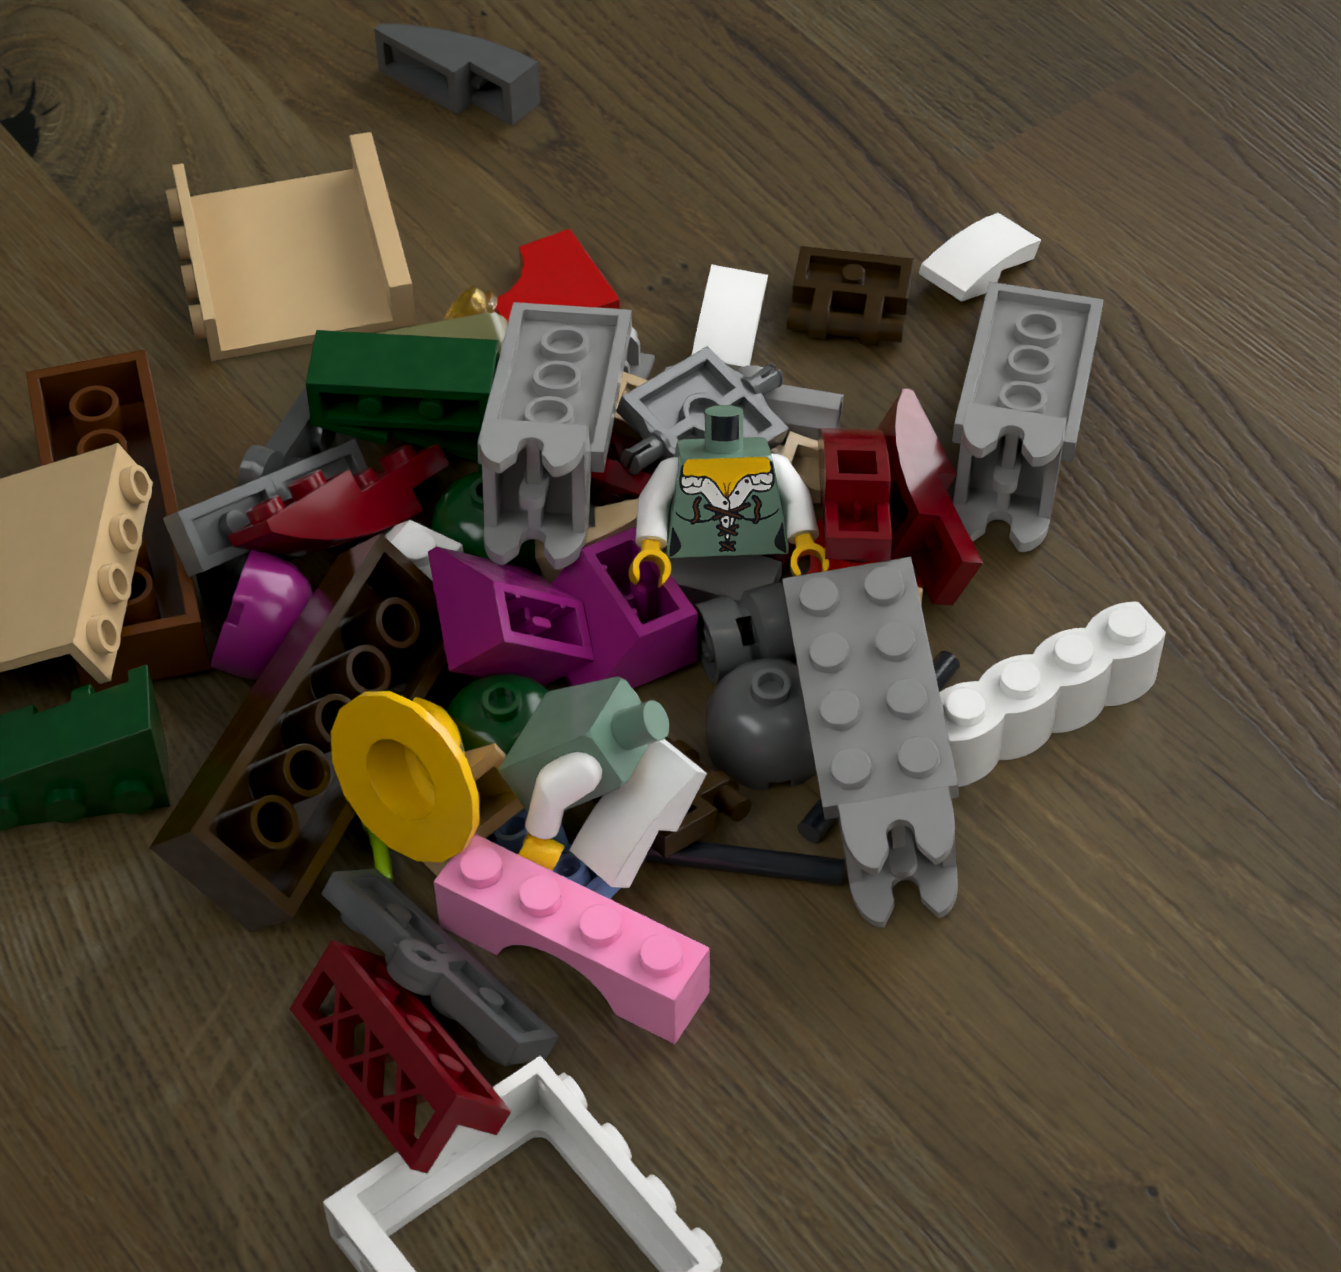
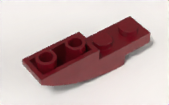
M903 388L876 429L884 432L890 464L891 557H911L916 572L924 583L923 586L932 604L953 606L983 562L946 491L957 474L913 389Z
M819 428L820 506L823 508L825 559H841L851 563H864L870 560L890 561L892 547L889 505L891 475L884 432L873 429Z
M408 443L380 457L378 461L383 469L376 473L370 467L352 475L349 469L325 479L321 470L314 471L287 486L291 497L285 501H282L280 495H276L247 510L245 514L250 522L228 535L233 547L250 551L256 550L261 553H309L341 546L400 524L422 512L423 509L412 488L448 466L449 462L439 443L416 452L411 443Z

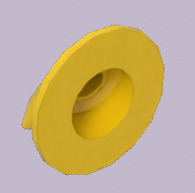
M391 691L364 692L340 708L331 730L332 763L344 796L363 824L389 848L419 862L443 863L468 848L479 826V792L465 757V750L458 727L449 714L442 707L420 697H416L411 701Z

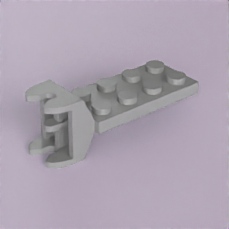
M989 282L955 418L952 442L960 443L953 505L972 542L985 534L986 526L992 520H1003L1010 525L1009 538L1019 552L1033 550L1045 539L1053 509L1061 460L1073 462L1104 299Z
M513 302L477 443L478 464H482L484 548L487 556L494 563L505 565L519 555L521 544L531 539L540 540L545 543L544 556L554 569L565 568L579 558L581 549L584 548L589 527L591 472L604 473L631 336L632 310Z
M911 557L782 578L825 820L839 819L846 870L853 902L860 915L868 923L876 927H885L895 907L892 893L893 887L900 881L909 880L918 886L921 902L937 918H942L953 908L958 892L955 818L951 799L959 797V787Z

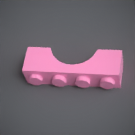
M477 834L474 835L468 848L451 857L433 881L439 926L495 955H498L503 948L511 945L529 946L554 955L571 965L591 981L605 997L615 1015L673 1044H676L709 994V947Z

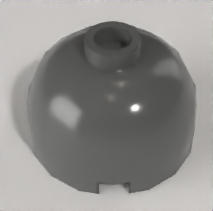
M760 658L743 663L719 681L709 698L705 722V740L709 746V756L713 765L718 770L724 771L738 784L754 790H769L770 782L782 783L791 780L790 787L805 783L817 774L799 672L795 663L784 659Z

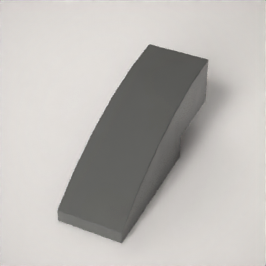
M381 23L374 28L379 71L456 114H459L473 103L503 121L514 125L540 104L538 61L511 48L479 37L444 29Z

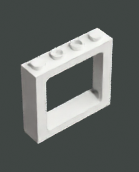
M541 1056L493 1087L512 1111L497 1136L458 1125L428 1174L411 1170L399 1153L396 1152L323 1201L330 1236L358 1272H416L388 1236L530 1139L542 1137L547 1139L556 1148L659 1272H721V1265L723 1263L720 1252L715 1247L711 1238L700 1228H695L691 1231L675 1213V1201L663 1182L653 1174L645 1178L631 1162L630 1149L618 1130L610 1123L600 1126L588 1112L585 1096L574 1079L565 1072L557 1076Z

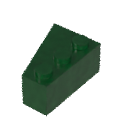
M316 330L306 378L311 425L381 445H386L388 437L424 448L439 443L444 453L478 462L477 443L499 361L498 340ZM478 464L477 471H482V464Z
M147 664L129 670V681L95 693V689L88 684L71 690V701L38 712L35 705L31 704L0 715V831H6L16 826L54 821L69 823L85 817L116 813L138 814L148 809L170 807L167 742Z

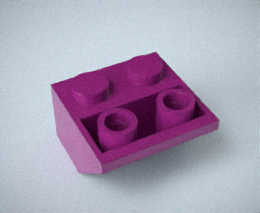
M636 527L582 548L579 558L571 565L565 567L552 582V584L583 601L594 655V661L563 676L569 687L620 677L626 680L633 689L697 661L698 613L671 574L665 583L658 588L660 577L658 566L653 562L643 561L639 565L640 578L637 585L633 584L629 579L628 571L630 564L641 552V547L635 541Z
M437 546L428 551L433 589L437 601L449 671L478 677L496 673H515L533 678L542 686H546L594 661L584 605L580 599L524 567L507 563L499 565L487 558Z

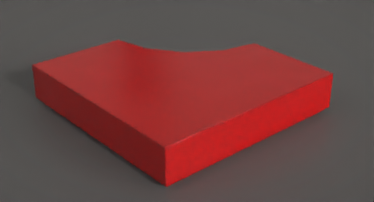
M570 228L519 246L520 263L523 268L521 277L508 292L491 300L492 313L502 315L508 321L513 302L620 309L619 297Z

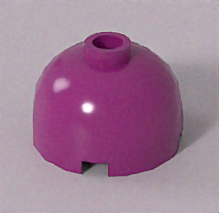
M250 551L236 587L227 619L223 624L210 667L234 677L250 680L259 679L314 594L308 579L295 565L266 552Z

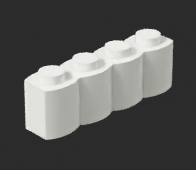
M1139 602L1116 604L1099 612L1090 620L1086 628H1073L1056 633L1044 640L1033 654L1018 655L1004 659L990 667L979 681L959 683L939 692L958 787L971 784L983 778L992 771L999 760L1016 759L1036 751L1049 739L1052 733L1069 732L1085 726L1100 714L1104 706L1122 705L1145 694L1153 686L1157 677L1166 634L1163 628Z

